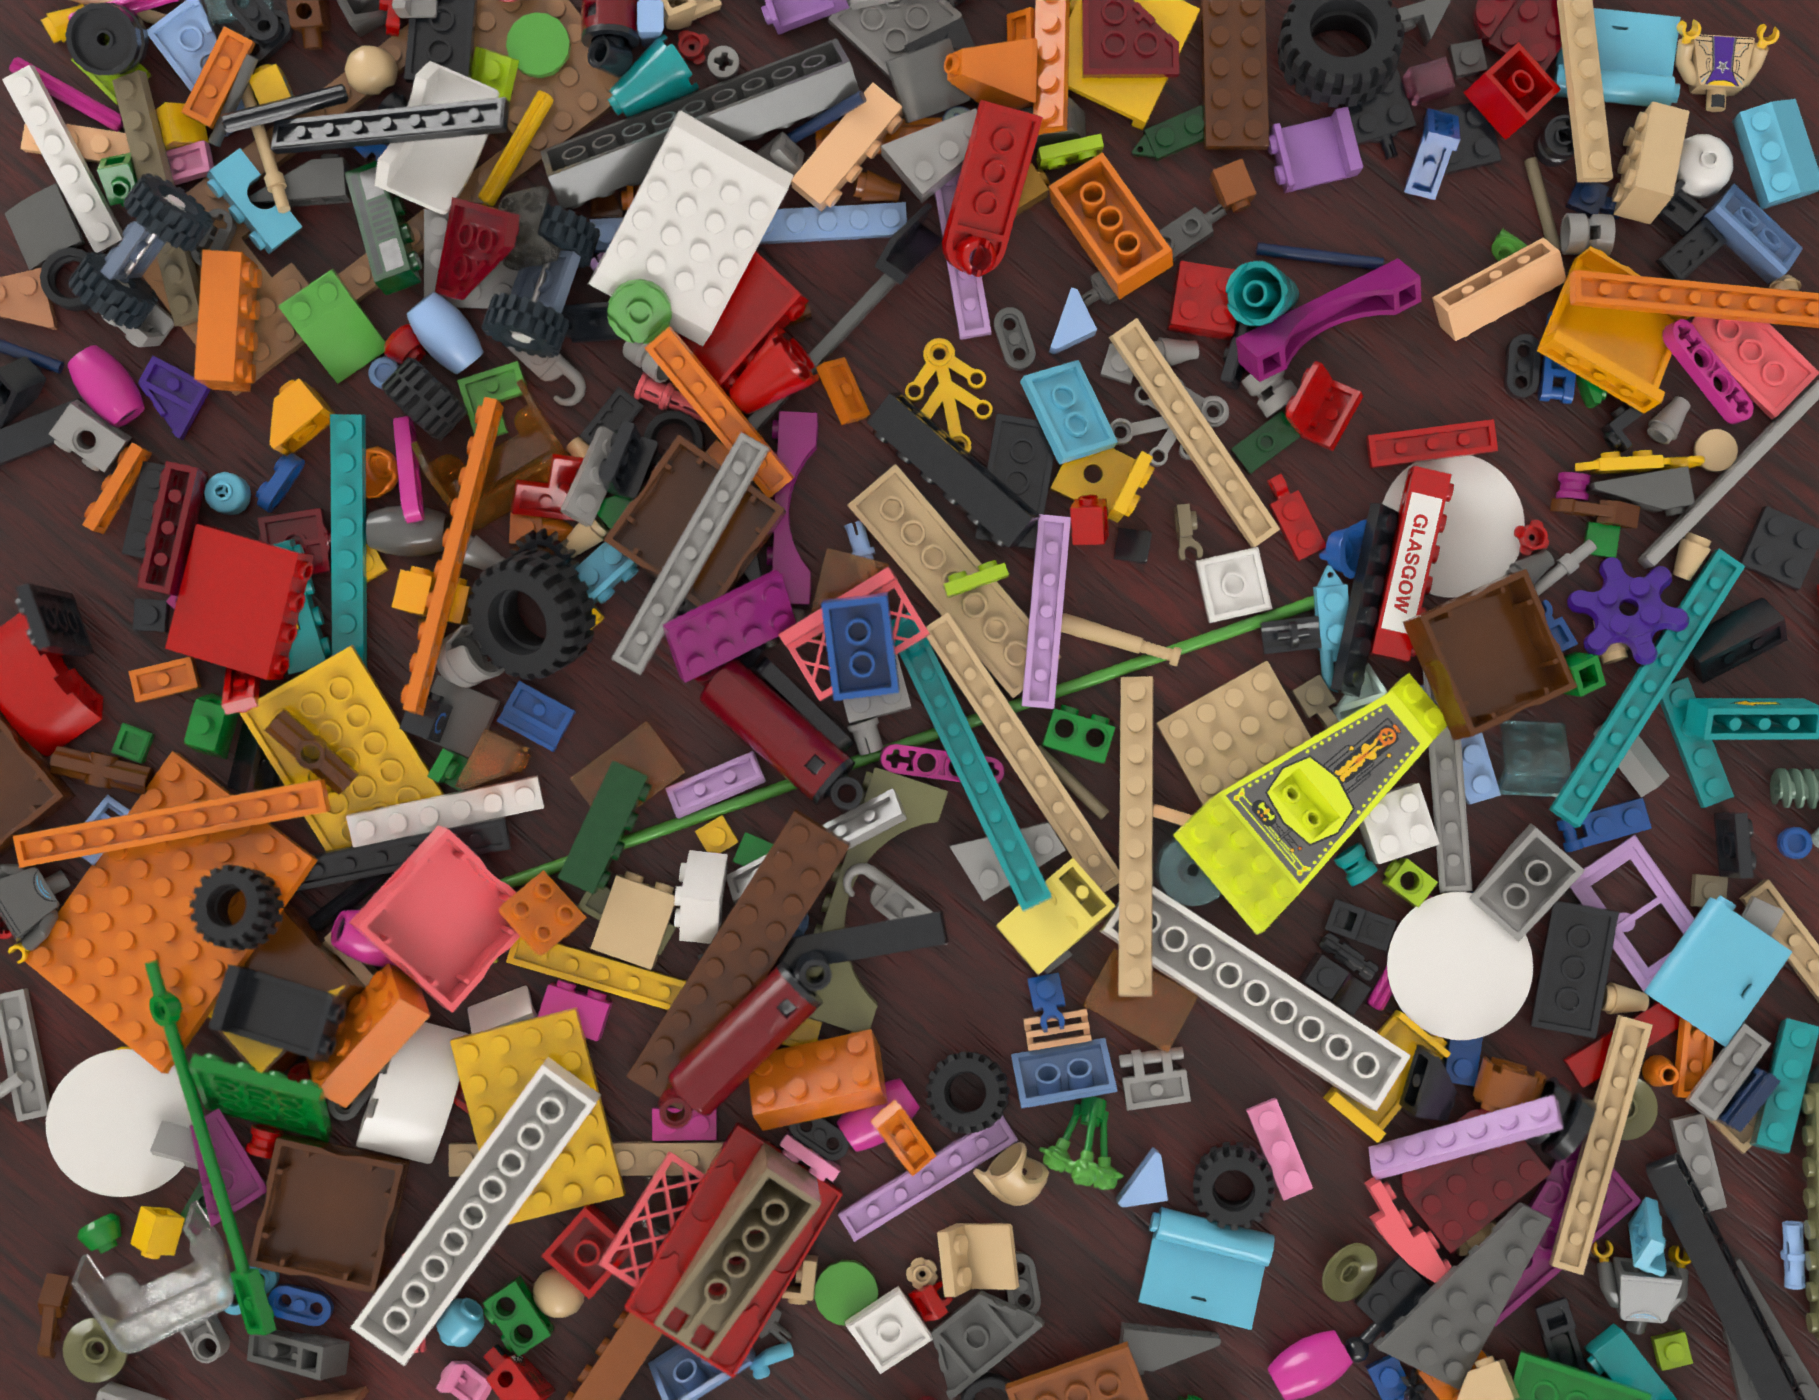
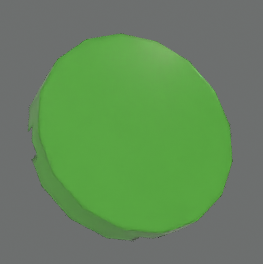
M535 12L522 16L512 25L507 35L506 48L509 57L519 60L517 69L522 71L523 74L529 77L545 78L556 74L564 63L566 64L570 57L571 43L566 28L558 19L546 13Z
M643 279L629 280L618 286L610 296L607 309L608 321L615 334L626 342L647 344L652 342L670 326L672 317L671 300L664 289L654 282Z
M843 1259L831 1263L821 1272L815 1284L814 1298L818 1310L827 1320L837 1325H846L845 1321L878 1299V1285L874 1274L863 1264L855 1260Z

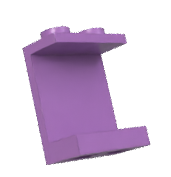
M1348 107L1335 109L1330 117L1281 128L1280 123L1273 125L1269 132L1268 151L1270 155H1275L1277 166L1274 167L1275 179L1278 185L1283 186L1284 193L1358 176L1363 169Z

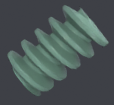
M1777 768L1773 772L1770 781L1772 804L1776 805L1779 799H1781L1783 807L1789 808L1792 799H1794L1796 808H1802L1805 800H1807L1809 809H1815L1819 800V769L1814 771L1802 769L1800 771L1797 768H1790L1787 771L1785 768Z

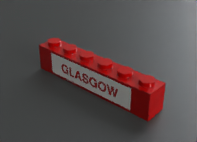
M1413 466L1407 471L1398 510V526L1393 539L1391 558L1388 562L1384 581L1385 586L1381 595L1378 619L1375 623L1369 655L1398 662H1409L1410 656L1414 657L1416 655L1403 621L1426 611V608L1422 607L1424 595H1429L1432 587L1433 577L1429 576L1431 564H1436L1440 552V546L1436 545L1438 533H1443L1447 521V515L1443 514L1445 502H1450L1453 495L1454 484L1450 483L1452 474Z

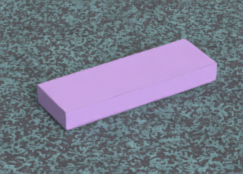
M751 751L665 789L674 813L680 819L762 784L766 780L754 751Z

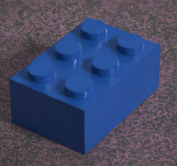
M888 592L823 600L821 607L834 701L899 693L900 684Z

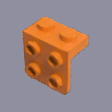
M544 870L499 908V913L530 948L540 956L546 954L564 937L567 938L587 918Z

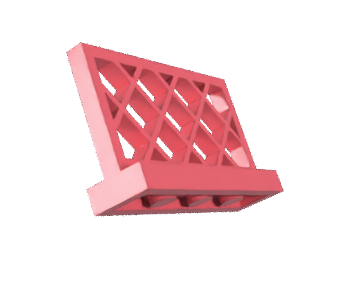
M887 567L838 598L886 593L895 589L901 601L898 613L890 611L891 615L897 616L893 630L894 645L896 640L904 641L895 647V653L898 655L930 635L899 584L895 574ZM904 605L910 615L902 614ZM822 608L778 635L783 644L787 646L818 700L821 702L831 696L833 691L831 686L822 692L816 682L819 668L830 670L829 666L820 664L824 646H827ZM901 617L914 620L921 632L909 639L897 636ZM822 634L821 641L814 640L815 637ZM807 642L819 644L816 663L804 661L797 649ZM807 665L814 667L813 675Z
M668 1152L598 1265L635 1288L640 1280L638 1269L648 1267L651 1261L637 1265L633 1246L650 1242L654 1258L657 1252L656 1241L665 1239L668 1233L654 1236L651 1218L668 1214L670 1228H672L675 1223L673 1212L683 1210L686 1205L672 1208L669 1190L685 1186L689 1200L692 1195L690 1184L700 1182L705 1174L672 1152ZM671 1162L682 1168L684 1182L667 1185L665 1172ZM688 1173L695 1176L696 1179L689 1180ZM661 1180L662 1187L656 1188ZM663 1191L667 1210L650 1214L648 1199L651 1194ZM644 1208L645 1215L638 1216L641 1210ZM646 1219L649 1238L632 1242L631 1226L634 1222ZM626 1236L627 1243L620 1245ZM628 1248L632 1266L618 1269L609 1263L617 1250ZM633 1271L634 1279L625 1273Z

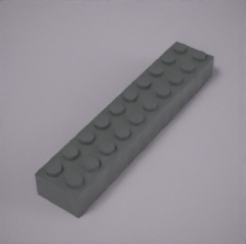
M836 38L544 149L540 153L547 177L559 205L563 210L566 208L574 209L582 206L587 200L592 198L606 197L613 194L616 189L626 185L635 186L642 183L679 110L739 143L744 140L759 139L765 132L776 128L784 129L794 124V121L799 119L816 117L823 113L824 110L835 106L860 90L851 62Z

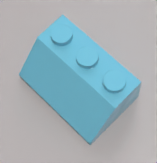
M1796 99L1773 101L1739 112L1732 122L1760 208L1763 210L1818 192L1819 169Z

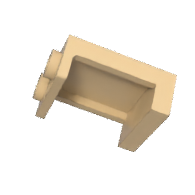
M626 871L625 876L619 874L615 877L590 949L652 970L656 965L659 956L658 952L675 906L674 887L657 881L655 886L643 883V876Z

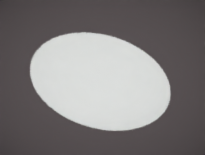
M1472 455L1416 462L1406 468L1391 484L1382 503L1396 511L1399 510L1407 471L1413 466L1452 474L1450 483L1454 484L1452 498L1450 502H1445L1443 514L1447 515V521L1443 533H1438L1436 545L1440 546V552L1436 564H1431L1429 576L1433 577V582L1429 594L1449 598L1459 597L1503 577L1510 564L1516 561L1520 552V543L1518 538L1514 536V529L1520 525L1525 526L1521 501L1506 476L1490 463Z
M1468 892L1440 894L1425 900L1419 908L1415 907L1401 921L1393 935L1387 960L1388 979L1392 993L1406 1016L1423 1030L1438 1037L1452 1040L1480 1038L1497 1031L1507 1024L1517 1014L1527 998L1533 976V958L1526 934L1518 942L1469 898L1473 893Z
M120 1049L103 1052L86 1059L63 1078L49 1103L46 1116V1136L54 1160L73 1182L100 1195L127 1197L140 1195L162 1186L185 1166L184 1162L152 1155L150 1149L161 1121L187 1128L192 1124L175 1066L171 1068L168 1074L161 1073L134 1050Z

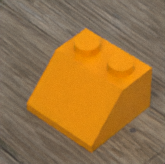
M300 378L296 381L290 380L279 389L280 394L274 398L269 444L274 450L285 456L291 453L295 454L329 426L330 414H335L319 393Z

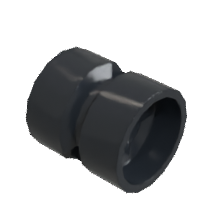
M1560 115L1553 118L1537 134L1533 150L1541 163L1557 167L1565 164L1574 156L1570 115Z

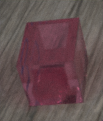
M1446 57L1410 67L1402 80L1407 98H1410L1412 106L1448 96L1456 87Z

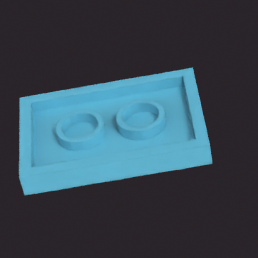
M1079 360L1023 376L1020 383L1059 465L1116 446L1118 441Z

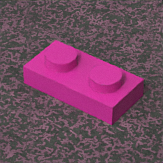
M653 1107L652 1141L717 1140V1108L709 1116L701 1115L693 1110L691 1120L687 1125L682 1128L673 1129L665 1126L661 1121L659 1107ZM675 1107L667 1108V1110L672 1113H677L680 1111Z

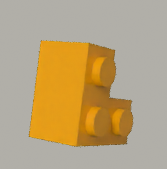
M411 566L410 571L400 570L392 608L427 617V596L431 590L434 591L436 583L434 572ZM459 578L448 622L463 625L468 621V613L470 612L468 607L469 595L473 594L472 588L466 586L468 580Z

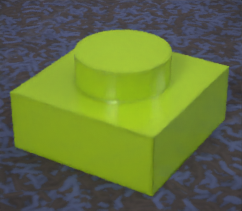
M1682 1329L1650 1337L1657 1365L1661 1371L1693 1364L1686 1333Z

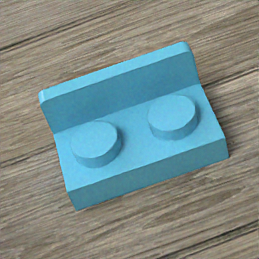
M606 542L600 545L575 568L579 573L577 575L579 580L586 582L589 588L586 590L589 598H593L594 605L598 601L601 604L606 602L615 593L614 586L621 580L626 583L639 571L636 563Z
M1645 1196L1628 1223L1633 1265L1646 1273H1653L1664 1277L1667 1269L1664 1255L1665 1238L1663 1237L1661 1227L1662 1216L1659 1214L1658 1201Z

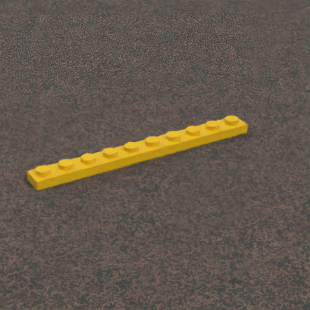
M521 936L511 946L506 960L507 963L665 1010L670 1008L686 983L685 980L560 943H557L546 954L540 956L530 948ZM809 1017L782 1044L792 1047L817 1041L823 1022Z

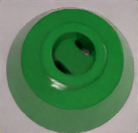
M110 1213L85 1225L78 1231V1240L91 1252L98 1249L100 1254L118 1246L119 1244L116 1239L122 1236L120 1217Z

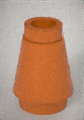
M1651 1056L1643 1064V1078L1651 1086L1662 1087L1672 1085L1679 1078L1678 1070L1665 1056Z

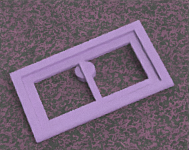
M1633 835L1584 868L1585 871L1569 888L1582 905L1606 909L1591 885L1628 860H1631L1656 895V898L1633 914L1619 913L1613 950L1644 992L1670 953L1647 967L1623 932L1632 930L1636 919L1660 903L1683 935L1694 921V917L1636 835Z

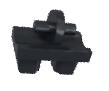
M1318 616L1260 623L1263 655L1322 648Z

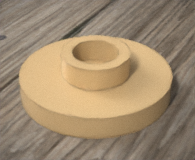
M1709 430L1701 434L1695 442L1694 456L1701 455L1705 457L1704 464L1700 466L1707 471H1723L1729 468L1737 458V443L1733 436L1724 430Z

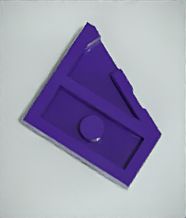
M153 355L138 381V385L146 396L151 399L154 404L153 406L173 430V434L177 438L184 440L211 389L194 380L193 376Z

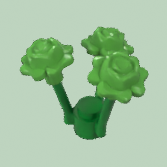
M1090 1096L1082 1098L1080 1105L1075 1104L1072 1117L1063 1137H1059L1055 1146L1039 1148V1151L1044 1154L1043 1164L1049 1169L1059 1170V1172H1063L1065 1169L1067 1173L1071 1174L1074 1183L1077 1185L1091 1186L1093 1184L1094 1188L1101 1190L1115 1188L1117 1181L1124 1178V1176L1111 1167V1157H1108L1107 1121L1109 1112L1105 1111L1107 1101ZM1081 1118L1080 1123L1088 1126L1085 1149L1081 1152L1080 1159L1073 1161L1067 1152L1070 1146L1069 1139L1078 1119ZM1100 1125L1101 1157H1098L1097 1165L1093 1162L1094 1153L1091 1151L1095 1127Z

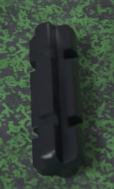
M1328 932L1322 938L1319 945L1320 948L1328 954L1334 953L1333 957L1354 972L1357 969L1359 971L1358 975L1370 981L1376 975L1379 969L1378 965L1370 959L1364 960L1365 956L1344 941L1341 944L1339 942L1340 938Z

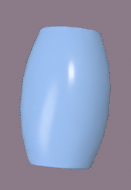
M435 292L430 293L406 313L411 328L420 344L430 356L455 374L460 373L483 354L482 346L471 324L451 302Z

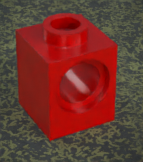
M1092 494L1082 495L1075 499L1070 507L1073 545L1105 544L1109 537L1107 498L1098 499L1097 495Z

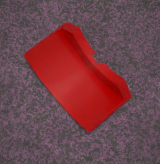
M19 613L0 627V711L18 734L44 756H50L54 753L57 746L63 747L102 720L103 696L91 688L75 668L69 671L61 657L64 654L37 650V647L31 644L27 635V629L30 627L26 616Z

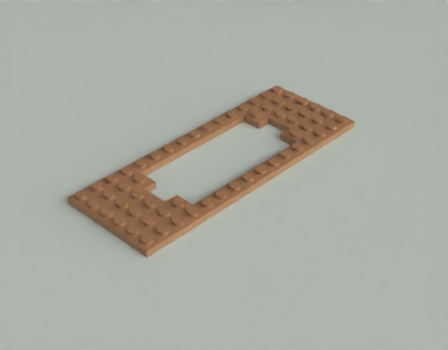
M477 0L473 56L475 47H483L487 50L509 56L506 43L507 35L512 25L522 16L535 12L546 13L558 19L566 28L571 43L569 59L560 68V71L552 76L545 78L529 77L517 69L512 90L513 94L510 99L507 127L512 134L515 132L537 91L541 90L552 96L553 104L502 193L543 163L540 151L577 137L613 109L607 100L611 97L609 90L621 77H615L590 66L587 59L589 48L585 47L581 42V15L569 0H517L515 2ZM409 24L399 31V37L392 36L378 46L388 51L394 57L398 67L397 77L405 72ZM344 72L325 88L343 84L348 95L347 103L285 119L351 113L373 95L357 92L349 85ZM273 127L266 132L270 146L272 143ZM253 141L242 150L261 174L259 179L248 187L247 191L266 176L256 141ZM505 147L472 172L467 184L458 197L459 199L483 204L478 195ZM273 152L277 168L297 153L275 154ZM207 177L186 192L188 196L191 195L196 199L195 202L202 204L206 208L204 210L206 212L219 208L229 213L228 208L230 205L223 197L218 198L214 195L207 185L209 181ZM424 209L406 222L409 224L415 239L414 242H411L412 249L417 252L418 256L424 253ZM223 217L221 221L215 220L213 225L217 227L218 232L220 228L226 229L228 224L224 222ZM236 222V232L227 251L242 252L258 265V269L262 271L261 288H257L256 298L260 303V317L258 320H255L254 332L258 335V349L256 352H253L252 364L256 366L255 381H257L305 344L278 305L309 285V282L292 262L272 277L244 241L249 237L251 231L244 223L238 224ZM366 253L338 274L358 303L379 288L374 283ZM156 256L144 273L143 278L150 284V287L156 292V295L171 313ZM194 261L200 283L201 266ZM198 321L182 327L195 345L197 343ZM231 391V392H232V394H234L235 396H237V395L240 394L242 391Z

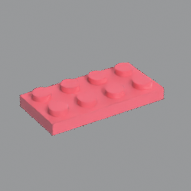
M1694 317L1690 321L1750 399L1771 420L1776 418L1819 374V371L1769 323Z

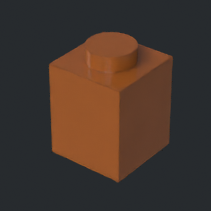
M1243 159L1214 169L1209 177L1218 202L1225 211L1232 209L1233 213H1237L1251 206L1250 202L1253 201L1257 193Z

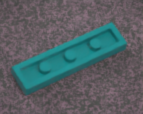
M1687 677L1670 684L1660 700V705L1700 808H1706L1732 798L1734 794L1713 740H1703L1684 729L1688 699L1696 698Z

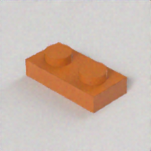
M845 357L823 362L816 367L841 425L863 420L871 415Z
M191 656L128 671L135 702L137 703L201 688L195 658Z

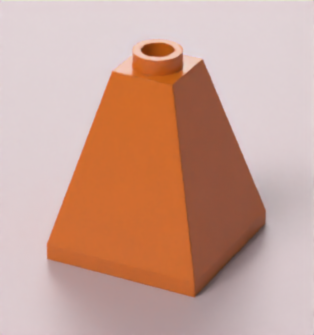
M1028 38L963 48L948 54L944 62V70L948 73L947 80L978 103H980L981 99L1017 110L1036 103L1038 39Z

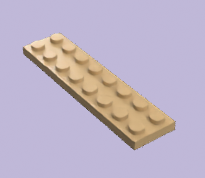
M895 464L847 505L848 508L862 522L938 613L942 616L949 612L982 664L1013 699L1023 691L1029 618L997 581L947 598L943 585L949 582L948 576L961 571H966L967 576L979 572L978 566L981 563Z

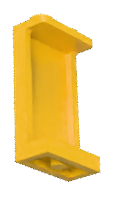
M1398 1010L1394 1011L1377 1034L1411 1055L1377 1111L1368 1109L1335 1086H1332L1323 1097L1377 1143L1386 1134L1383 1131L1384 1128L1402 1108L1399 1102L1417 1044L1423 1045L1440 1057V1059L1443 1057L1448 1058L1451 1054L1444 1048L1447 1042L1442 1037L1426 1033L1408 1018L1406 1014Z

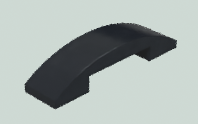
M1564 1296L1535 1306L1536 1319L1547 1358L1588 1372L1574 1330L1576 1326L1567 1298Z

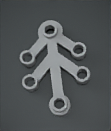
M1180 380L1211 428L1219 427L1225 423L1229 416V407L1224 399L1219 396L1203 398L1187 388L1183 381ZM1139 386L1134 393L1136 403L1139 405H1149L1157 410L1150 398L1146 401L1139 398L1138 392L1144 390L1142 386ZM1215 407L1218 410V416L1215 418L1210 417L1207 414V409ZM1162 416L1130 423L1127 419L1119 418L1110 424L1113 432L1118 427L1126 431L1124 438L1116 437L1118 441L1116 445L1127 444L1132 436L1168 429L1158 446L1149 452V455L1152 456L1153 452L1159 451L1164 456L1161 462H1156L1152 458L1150 464L1155 467L1165 464L1168 459V452L1177 439ZM1180 445V456L1185 460H1191L1189 455L1184 453L1183 446Z

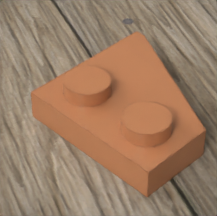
M41 268L0 277V318L12 319L17 322L38 325L52 330L59 329L53 302L47 298L41 288Z

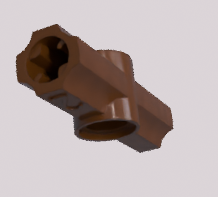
M285 709L264 730L290 752L300 766L309 769L320 779H325V783L338 795L358 775L355 769L327 746L326 741L322 737L314 735ZM306 745L316 746L320 751V756L315 759L306 757L303 747Z
M57 746L50 760V773L84 780L85 784L108 789L115 787L138 794H145L147 792L146 787L154 777V768L122 761L120 757L93 751L87 753L68 747Z

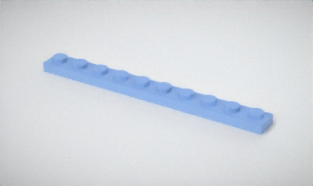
M906 202L832 206L831 208L826 206L822 212L816 207L777 209L759 244L892 237L907 222ZM623 218L590 219V222L595 224V228H598L600 231V237L594 253L606 252Z

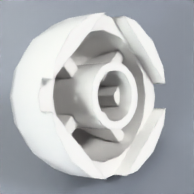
M1696 134L1684 139L1675 185L1682 179L1686 183L1682 191L1693 200L1709 198L1718 193L1728 183L1733 172V156L1729 147L1720 138L1710 134Z

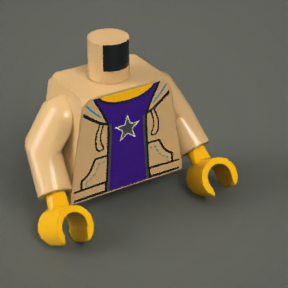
M1693 19L1692 28L1688 32H1686V22L1682 20L1677 24V31L1682 35V38L1678 41L1675 66L1684 82L1689 85L1690 93L1706 95V111H1724L1726 109V96H1735L1743 88L1749 86L1761 69L1768 54L1769 47L1767 45L1775 43L1779 38L1780 33L1776 26L1769 37H1763L1767 26L1761 24L1756 32L1759 42L1754 43L1755 38L1702 35L1700 34L1701 25L1695 19Z

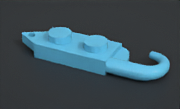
M1327 565L1317 587H1313L1315 616L1319 618V632L1322 648H1318L1320 651L1321 676L1330 689L1334 675L1333 662L1337 661L1349 605L1348 584H1343L1333 568Z

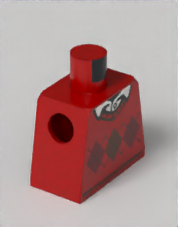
M497 1344L483 1356L494 1370L486 1378V1381L500 1400H546L556 1391L523 1354L519 1357L516 1354L508 1356L501 1346Z

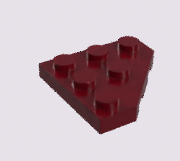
M1082 0V78L1178 77L1179 41L1162 29L1155 22L1156 19L1134 0Z
M452 197L434 292L453 299L464 300L514 248L519 232L520 215Z

